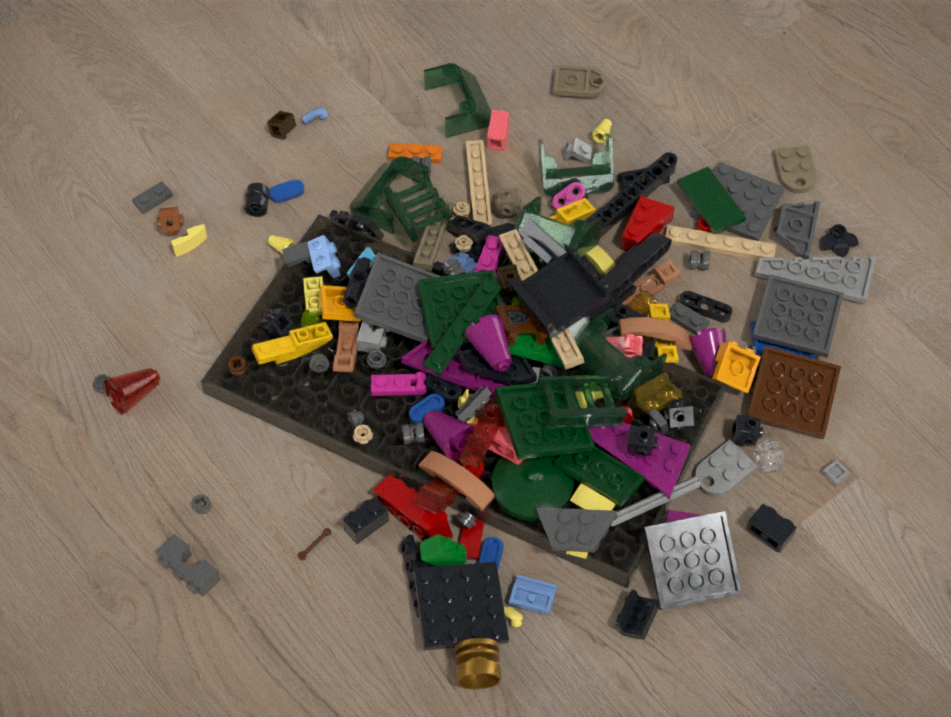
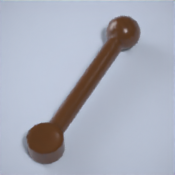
M329 528L324 529L323 534L305 551L298 553V558L305 560L306 555L326 536L331 535V530Z

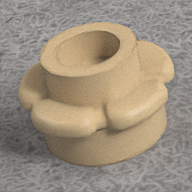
M458 202L455 204L456 206H453V212L456 217L458 215L467 217L470 213L468 203Z
M461 235L455 239L456 248L460 252H468L471 249L473 240L466 235Z
M359 425L354 430L353 439L360 444L368 443V440H371L373 437L371 429L366 425Z

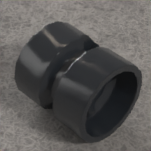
M252 183L247 186L244 211L248 215L262 217L267 214L270 194L269 187L262 183Z

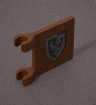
M524 305L495 306L497 315L503 321L508 345L516 344L515 338L518 337L519 333H535L537 344H545L544 338H547V332L543 330Z

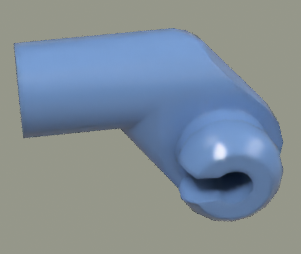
M324 107L316 108L303 115L302 120L307 124L318 116L320 119H325L328 116V112H326Z

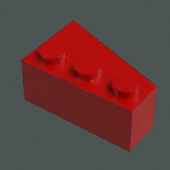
M640 196L622 234L620 249L628 252L636 243L640 245L653 232L660 233L663 227L673 220L675 207Z

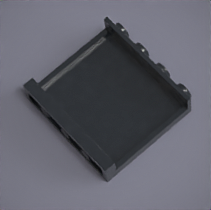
M566 243L564 244L565 254L519 283L515 277L508 280L515 296L551 339L610 301L608 295L610 290L604 281L600 282L597 273L594 270L590 271L587 262L584 259L580 260L577 251L574 248L570 249Z

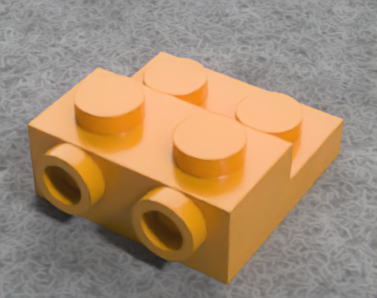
M321 285L318 297L319 308L322 310V319L361 322V319L353 317L356 307H346L345 303L342 302L347 287Z
M734 341L721 342L715 359L718 364L712 379L743 393H748L761 357L755 355V351L752 349L738 347L739 344Z

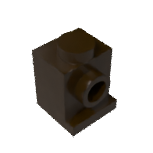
M279 111L267 121L271 136L286 139V134L296 126L293 113Z
M516 264L498 267V282L502 287L503 297L515 296L508 280L515 277L519 283L521 282Z

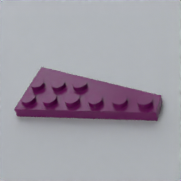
M429 338L427 342H422L401 357V363L437 376L423 367L424 362L432 353ZM463 346L460 348L458 352L471 348L469 346ZM458 352L440 377L474 391H477L484 385L492 393L489 397L496 399L494 393L496 387L512 386L511 384L466 372L458 360Z
M581 408L593 442L598 445V448L603 452L606 451L613 458L645 476V480L649 482L650 486L654 489H659L664 493V496L670 499L690 450V444L655 433L654 436L658 437L657 449H652V456L641 457L633 453H627L631 424Z

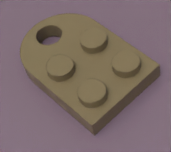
M556 65L553 95L593 98L604 92L606 77L600 70L590 67ZM594 82H600L601 84L595 85Z
M809 146L774 149L773 155L782 186L793 193H806L810 191L815 185L817 175ZM801 182L804 186H798L796 183Z

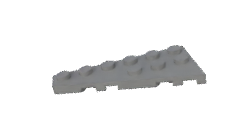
M853 256L852 259H842L841 257H811V259H802L801 257H794V259H783L782 257L760 258L755 277L768 280L771 274L843 292V299L865 304L876 256H870L869 258Z

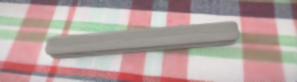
M694 476L676 484L670 499L660 491L618 510L617 518L613 520L611 526L620 524L699 488V479Z

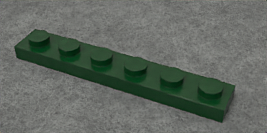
M487 278L482 281L424 362L423 367L441 377L467 340L465 335L466 329L473 322L475 325L479 323V318L484 316L501 292V286Z

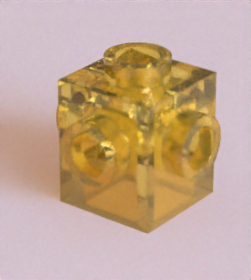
M643 291L634 295V301H631V308L649 318V304H659V301L650 292Z

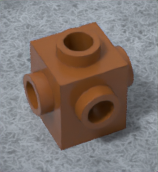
M179 207L161 208L159 210L160 217H157L158 228H162V232H167V235L177 234L178 230L182 228L181 225H184L183 214L179 213Z

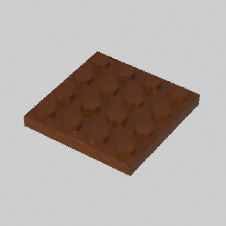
M765 346L747 416L759 418L763 423L824 439L841 366Z

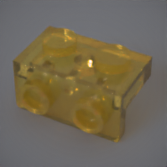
M667 372L658 375L634 390L637 405L648 414L655 408L657 411L665 408V403H671L672 400L683 397L682 391L670 382Z

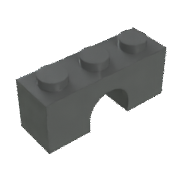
M175 534L157 550L160 558L158 560L165 569L169 567L173 571L172 574L179 581L184 580L189 590L194 594L198 592L203 597L221 580L218 571L204 559L195 566L185 565V562L192 556L189 546Z

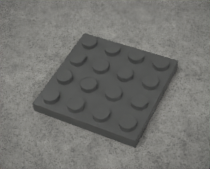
M719 162L713 174L746 216L745 222L728 228L726 231L746 239L759 241L785 191V187ZM693 208L690 217L700 220L702 217Z
M377 253L353 317L416 341L427 342L429 335L418 288V280L441 276Z
M770 274L752 338L828 358L844 293Z

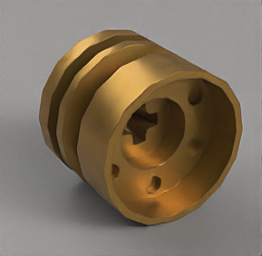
M472 638L463 640L455 645V663L458 664L456 667V681L458 686L476 690L491 688L501 682V667L497 663L500 660L498 642L487 638Z

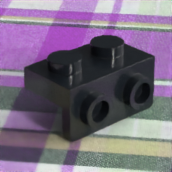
M631 589L629 595L625 598L620 614L616 618V626L623 636L645 640L660 606L658 600L641 597L636 590Z

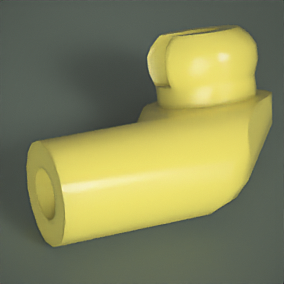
M504 607L505 617L511 619V626L520 627L523 619L522 614L513 607Z

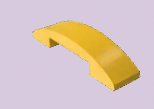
M649 304V318L670 322L668 304ZM651 337L652 340L656 341L654 353L659 363L679 362L677 348L672 345V341Z

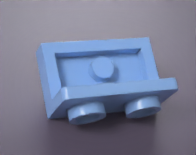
M325 235L308 241L307 244L314 271L319 273L327 270L333 278L340 276L339 268L341 265L335 256L337 249L334 243H330Z

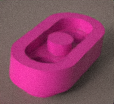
M579 182L568 185L553 197V207L557 210L582 199L585 195L584 186ZM574 188L578 189L577 195L572 193ZM559 199L564 201L562 206L558 204Z

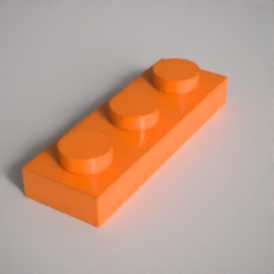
M390 143L388 160L413 162V156H419L420 158L431 156V163L441 164L442 145Z

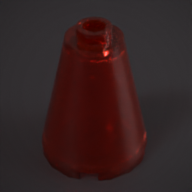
M148 368L110 377L103 382L105 394L107 397L111 396L113 400L111 405L118 413H127L159 385L160 375L156 370Z

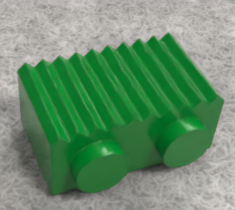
M437 534V536L434 535V537L420 542L422 561L433 564V566L461 565L467 562L465 546L452 541L450 538Z

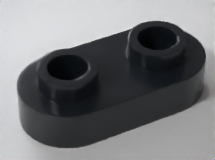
M432 374L428 375L426 385L430 392L440 395L449 403L458 402L459 397L462 396V387Z

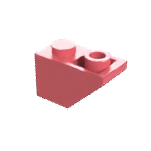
M492 109L487 135V148L500 151L505 150L509 138V112Z

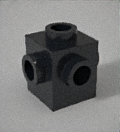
M283 309L268 310L260 321L263 331L271 337L285 335L294 324Z
M677 399L672 400L671 403H665L666 410H663V418L667 421L670 428L681 430L684 429V426H694L693 405L689 401L683 402V400Z
M737 414L732 424V442L755 446L757 440L761 439L763 435L761 419Z
M630 425L627 453H633L641 457L652 456V449H657L658 437L654 436L655 429L645 425Z

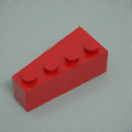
M388 475L373 489L374 495L388 512L395 518L399 516L400 521L407 529L413 528L421 541L427 540V538L430 539L434 535L437 536V534L451 540L453 539L447 520V513L442 508L435 507L428 498L421 497L414 488H408L400 478L396 479Z

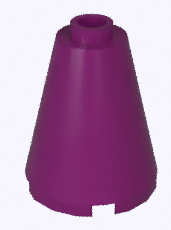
M487 315L479 318V323L475 325L473 322L466 329L465 335L495 371L502 372L507 370L512 360L502 319L498 315Z
M718 328L700 330L697 332V336H689L691 349L707 380L712 381V383H720L712 378L718 364L715 359L721 342H726L725 329L722 328V331H719Z
M437 410L428 412L424 417V426L449 459L458 461L464 458L472 450L469 448L472 443L476 444L478 432L473 425Z

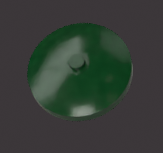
M560 455L527 458L519 465L501 457L493 471L492 490L498 504L510 515L522 520L539 521L540 517L537 513V507H566L573 493L574 478L554 466V461Z

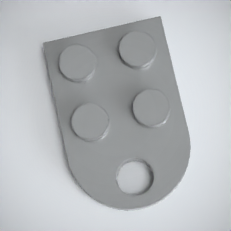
M728 440L698 465L695 476L700 481L698 489L708 496H724L754 473L758 465L731 440ZM711 480L713 485L705 486L703 481Z

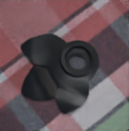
M841 224L831 227L829 234L825 235L822 239L824 250L833 249L834 253L841 257L847 256L850 246L859 245L857 237L847 232L845 226Z

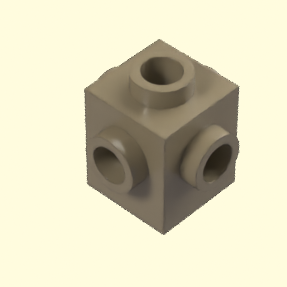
M517 188L499 189L498 197L494 201L499 217L517 216L518 209H521V198H519Z

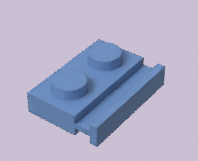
M463 252L456 253L444 261L445 264L448 260L457 259L461 264V268L466 273L474 272L477 267L474 259Z
M517 575L509 605L550 615L557 585Z

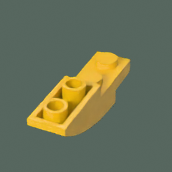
M326 322L291 330L289 336L252 345V351L259 364L274 360L276 364H280L319 348L333 339V335Z

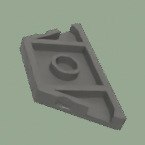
M819 201L807 205L804 202L783 204L780 210L775 237L803 259H809L820 206Z
M537 507V513L552 549L556 551L596 552L601 539L606 536L611 523L617 518V511Z

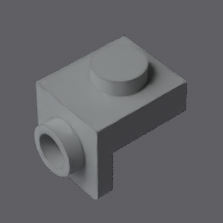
M575 137L564 146L563 159L568 160L573 156L588 163L591 159L593 146Z

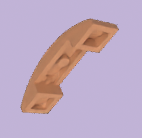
M670 259L656 267L655 273L635 283L634 285L637 287L636 292L623 301L622 304L633 307L646 301L669 286L681 275V272Z
M647 317L626 318L618 321L621 337H626V334H633L634 336L644 335L672 341V345L676 346V348L691 350L692 348L689 334L683 328L671 322Z
M340 320L333 371H354L359 321Z
M431 451L419 464V467L435 478L437 475L464 494L466 500L481 511L495 498V494L476 476L442 454Z

